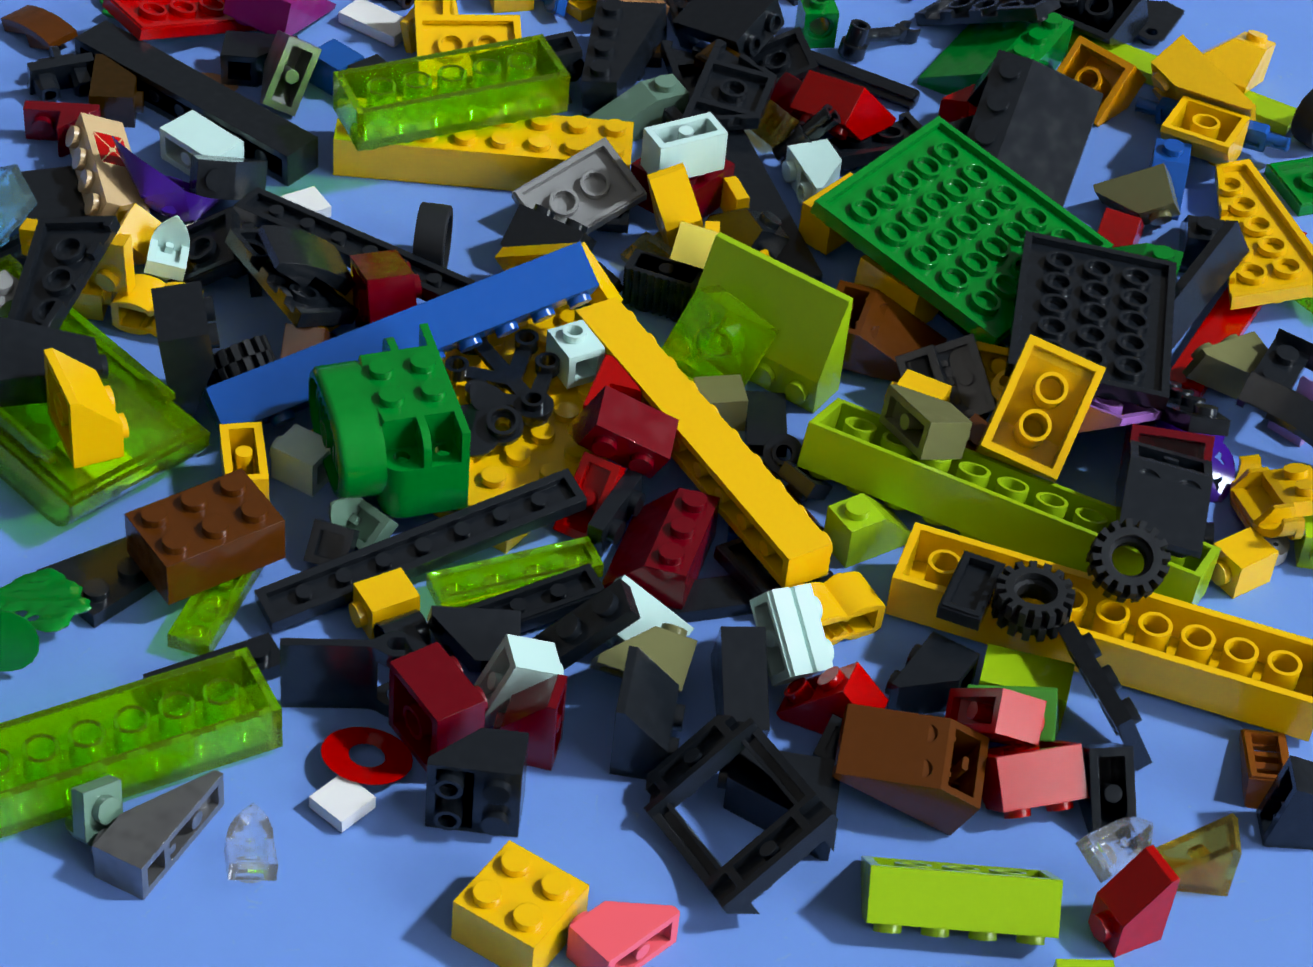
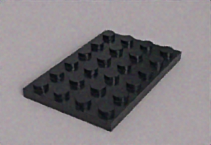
M1025 231L1004 376L1010 377L1029 335L1032 334L1105 367L1106 370L1095 393V396L1098 398L1128 402L1142 408L1165 410L1170 392L1177 263Z

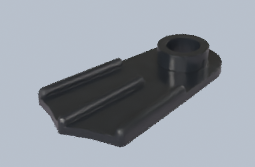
M1147 0L1149 20L1137 35L1143 44L1154 46L1164 41L1184 15L1183 9L1174 6L1168 1Z

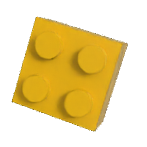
M509 840L454 899L451 938L500 967H547L567 944L568 928L572 920L581 912L587 911L589 885Z

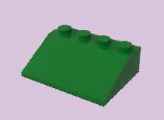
M1051 12L1048 14V19L1038 23L1015 21L968 24L918 77L917 84L944 95L957 92L977 82L995 59L998 50L1033 59L1055 70L1068 53L1074 21L1063 18L1058 13Z

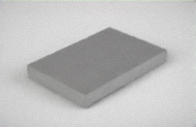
M604 137L512 191V199L518 207L519 204L533 209L535 204H539L555 212L554 219L564 224L567 218L575 220L588 227L586 234H589L647 199V192L607 138Z

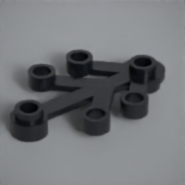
M522 329L515 334V353L510 366L488 342V336L481 338L483 344L462 354L478 355L490 370L469 366V361L459 355L451 356L445 360V369L450 381H467L465 385V401L470 404L469 390L471 382L481 381L495 387L508 389L511 394L504 393L507 406L514 408L520 413L525 426H541L552 415L554 402L547 392L552 379L559 374V357L551 352H543L537 355L535 359V373L537 376L531 389L523 382L531 356L539 349V335L536 331Z

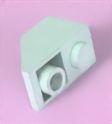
M828 139L812 141V143L788 145L786 161L782 163V175L785 182L789 183L795 191L799 203L802 204V202L839 179L842 159Z

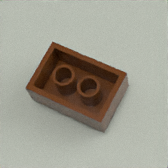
M242 468L125 513L127 552L168 605L286 558L285 519Z

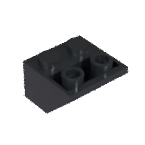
M482 727L429 756L426 778L425 826L444 830L486 833L493 836L518 837L525 797L529 733Z

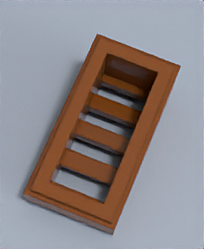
M1241 729L1239 742L1244 805L1247 808L1257 809L1289 758L1288 746L1284 733Z

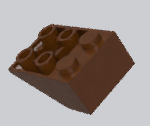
M844 280L839 281L836 290L853 298L842 369L868 375L872 378L898 382L901 375L896 363V356L932 344L936 346L947 342L945 337L880 290Z
M848 703L844 708L832 777L950 836L980 810L990 738L951 718Z

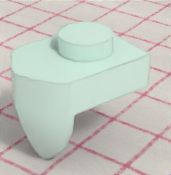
M178 215L165 220L154 230L148 247L144 273L155 275L164 280L173 279L183 282L190 249V237L188 229Z

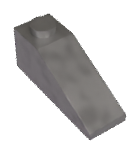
M213 770L121 813L109 828L102 829L93 841L91 852L94 859L95 877L144 900L223 807V773Z

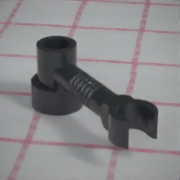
M853 19L851 20L847 35L841 39L838 54L850 61H862L870 42L896 40L913 44L917 42L921 29H909L911 21L903 20L892 27L871 28L867 22Z

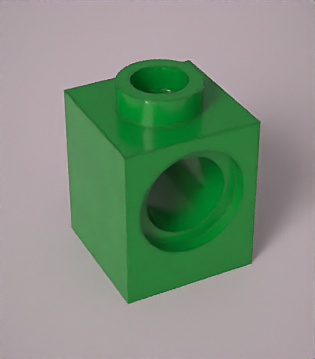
M798 0L795 28L800 27L810 49L834 48L839 19V11L835 0Z

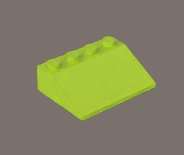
M720 232L715 236L686 315L683 347L735 374H741V377L770 392L785 393L786 400L814 413L839 390L853 298Z

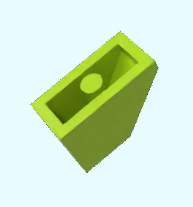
M864 493L831 504L827 508L824 531L833 543L832 554L845 568L906 545L911 533L891 509Z

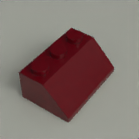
M679 487L644 505L638 516H632L602 581L603 586L606 588L616 578L626 575L663 605L683 610L694 580L698 578L715 538L720 497Z

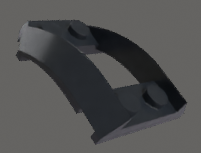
M1279 328L1273 343L1255 371H1251L1236 405L1243 408L1248 403L1267 412L1265 419L1287 429L1313 447V401L1292 390L1305 368L1313 371V344Z
M731 715L715 716L647 774L646 790L650 794V802L644 807L645 811L684 857L727 914H760L751 902L768 890L798 862L806 858L812 850L825 841L834 852L837 817L751 717L745 722H741ZM746 748L794 806L722 866L675 807L686 798L692 796L701 785L721 768L730 764L734 757Z

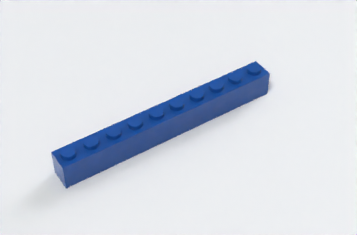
M579 241L205 388L203 398L218 432L219 424L262 421V425L271 422L273 427H278L296 418L295 412L309 407L308 380L309 374L315 366L353 360L358 361L360 355L382 352L383 339L387 337H394L398 349L419 347V324L428 323L440 356L444 360L446 358L445 353L459 348L461 353L467 352L483 344L481 338L496 333L497 338L507 336L520 329L519 323L531 318L534 324L545 321L556 314L554 309L568 304L570 309L580 307L592 300L590 295L597 289L599 283Z

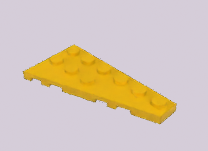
M1250 159L1216 164L1214 177L1219 219L1225 220V222L1226 220L1238 221L1249 252L1227 279L1230 310L1282 303L1308 297L1313 298V245Z

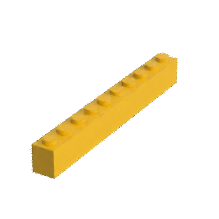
M617 297L576 309L574 322L583 319L605 347V355H611L617 359L642 391L641 402L679 420L671 457L702 493L720 497L718 513L739 538L744 541L745 545L759 559L782 588H790L828 575L830 557L833 552V543L828 534L819 529L808 516L806 509L802 505H798L786 491L783 483L770 473L763 465L761 458L756 453H753L742 441L737 430L728 425L720 416L716 406L706 400L699 392L694 381L689 380L678 368L675 360L668 356L657 344L655 337L648 333L637 321L634 313L628 310Z

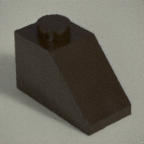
M95 54L89 90V104H100L102 118L123 122L124 127L135 128L137 113L144 112V92L137 91L136 76L104 54Z

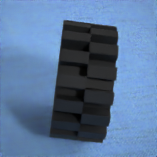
M266 335L243 340L238 344L235 343L226 349H221L214 353L215 367L207 387L275 361L276 358Z
M1125 518L1120 524L1118 520L1111 522L1107 528L1104 527L1089 547L1091 549L1086 558V562L1090 563L1086 569L1088 576H1094L1093 586L1096 589L1100 586L1105 589L1102 595L1108 599L1111 595L1117 596L1116 602L1124 603L1126 599H1130L1131 603L1138 602L1143 596L1145 598L1150 596L1168 574L1170 567L1167 564L1171 560L1170 552H1165L1168 543L1165 538L1162 540L1157 538L1160 531L1156 527L1151 531L1145 528L1148 522L1140 520L1138 524H1133V518ZM1120 546L1136 548L1144 559L1142 572L1134 576L1120 573L1112 562L1113 551Z
M1022 561L1015 562L1014 569L1008 565L1004 568L1003 574L1000 573L997 577L991 604L993 619L998 618L996 624L1001 629L1008 625L1007 634L1013 637L1017 632L1022 633L1021 640L1029 641L1030 635L1035 636L1036 642H1044L1046 634L1050 640L1057 638V629L1069 623L1075 601V589H1072L1073 583L1070 578L1063 580L1065 573L1060 569L1052 573V565L1047 563L1044 564L1043 568L1037 567V561H1029L1028 567H1025ZM1021 598L1037 599L1044 604H1032Z

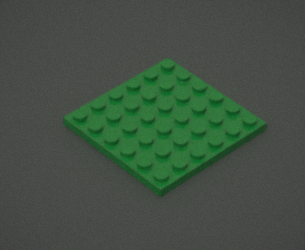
M940 116L815 200L810 211L826 226L836 231L853 244L856 249L862 251L882 266L885 271L907 285L914 293L932 304L947 318L953 320L968 333H973L977 341L992 345H998L1010 335L1025 231L1111 249L1114 245Z

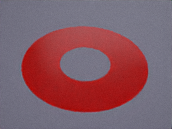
M369 727L340 729L330 734L321 746L322 758L333 772L345 779L361 784L381 785L395 782L407 775L413 763L410 750L400 739L385 731ZM358 744H370L384 752L385 761L375 767L361 766L350 759L349 750Z

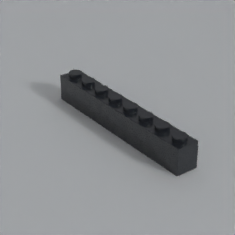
M105 20L74 38L76 55L92 52L95 59V54H104L134 74L137 78V91L144 92V106L171 121L191 110L196 111L244 141V158L267 160V175L282 184L290 186L318 167L317 136L143 40L139 41L134 35Z

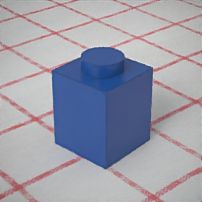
M332 39L318 47L322 51L309 82L340 100L342 96L348 95V65L363 60L364 56L338 40Z

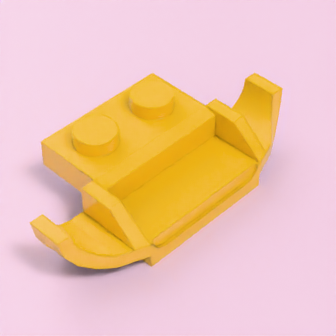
M1259 454L1239 456L1237 476L1232 481L1230 488V505L1246 528L1251 526L1262 537L1277 538L1287 536L1290 540H1299L1303 537L1305 531L1304 516L1313 515V468L1302 463H1290L1281 469L1270 470L1268 467H1262Z

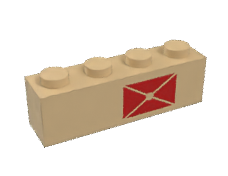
M81 112L75 126L71 125L69 127L65 143L69 147L72 157V168L77 175L78 190L82 193L85 214L88 216H114L120 206L132 203L138 204L150 213L148 206L144 202L145 200L140 197L112 138L113 136L119 143L131 151L123 122Z

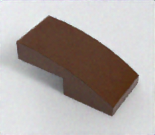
M27 5L1 18L4 30L6 32L26 34L31 48L49 50L50 46H60L78 36L76 29L52 12L37 6Z

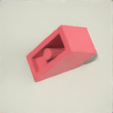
M604 901L589 912H581L572 920L568 928L566 957L577 967H642L676 942L680 911L672 905Z

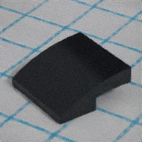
M262 225L257 230L274 268L304 288L317 277L346 296L355 285L337 247L314 234L285 226Z
M973 333L936 346L932 344L895 357L901 377L907 369L951 385L952 390L949 402L968 419L974 413L985 415L994 411L996 401L991 394L990 382Z

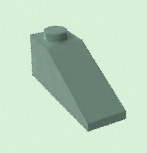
M673 73L659 75L655 78L640 81L588 118L620 119L622 121L634 122L633 141L643 139L645 127L662 124L664 108L676 106L684 114L689 101V92Z

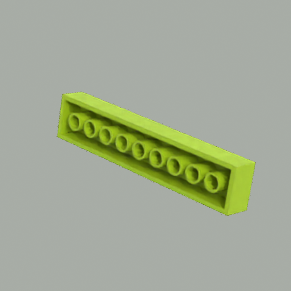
M837 398L808 422L797 462L798 467L808 470L809 474L821 480L831 479L845 485L852 493H864L883 500L884 504L892 509L908 510L920 515L929 524L945 525L959 531L962 536L985 541L995 546L1087 572L1086 569L1090 565L1089 562H1086L1087 554L1091 549L1089 547L1104 527L1107 528L1111 522L1116 521L1115 506L967 448L964 449L962 459L920 460L879 422L881 414ZM1203 542L1200 559L1191 556L1179 558L1171 555V560L1167 564L1170 567L1168 574L1164 577L1163 582L1158 588L1154 590V593L1197 605L1207 591L1221 548ZM1120 546L1113 551L1112 562L1120 573L1134 576L1142 572L1144 559L1136 548Z

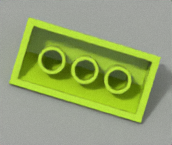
M861 856V913L866 923L873 924V931L900 934L902 933V926L921 927L920 934L924 936L947 938L949 937L950 930L969 931L968 938L979 941H997V933L1016 935L1017 943L1029 945H1045V937L1059 938L1063 880L1047 870Z

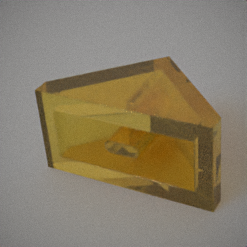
M1233 813L1156 847L1180 878L1177 891L1228 896L1242 855L1238 818Z

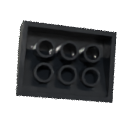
M998 50L967 137L1064 207L1102 102L1103 93L1033 59Z

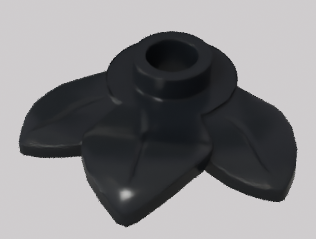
M472 381L469 390L470 404L462 405L461 409L471 431L470 456L479 457L489 454L497 445L506 446L516 442L523 433L524 423L520 413L514 408L507 406L503 391L485 382ZM504 423L509 425L510 429L500 431L495 427Z

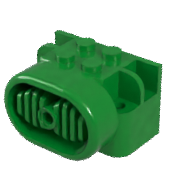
M428 323L419 324V347L398 349L394 337H387L383 339L382 352L360 355L358 361L353 360L315 366L311 370L308 380L313 432L321 435L325 448H330V454L323 460V465L336 497L361 498L376 495L382 511L395 518H408L468 507L471 431Z

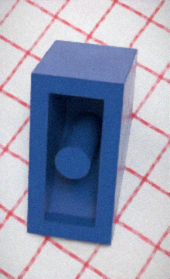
M1156 137L1149 167L1162 163L1165 164L1171 175L1180 210L1190 164L1192 144L1184 143L1177 139ZM1179 215L1172 217V219L1178 220Z

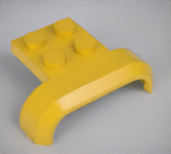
M414 0L419 89L429 99H456L458 91L457 82H472L469 53L522 42L520 15L450 14V0Z

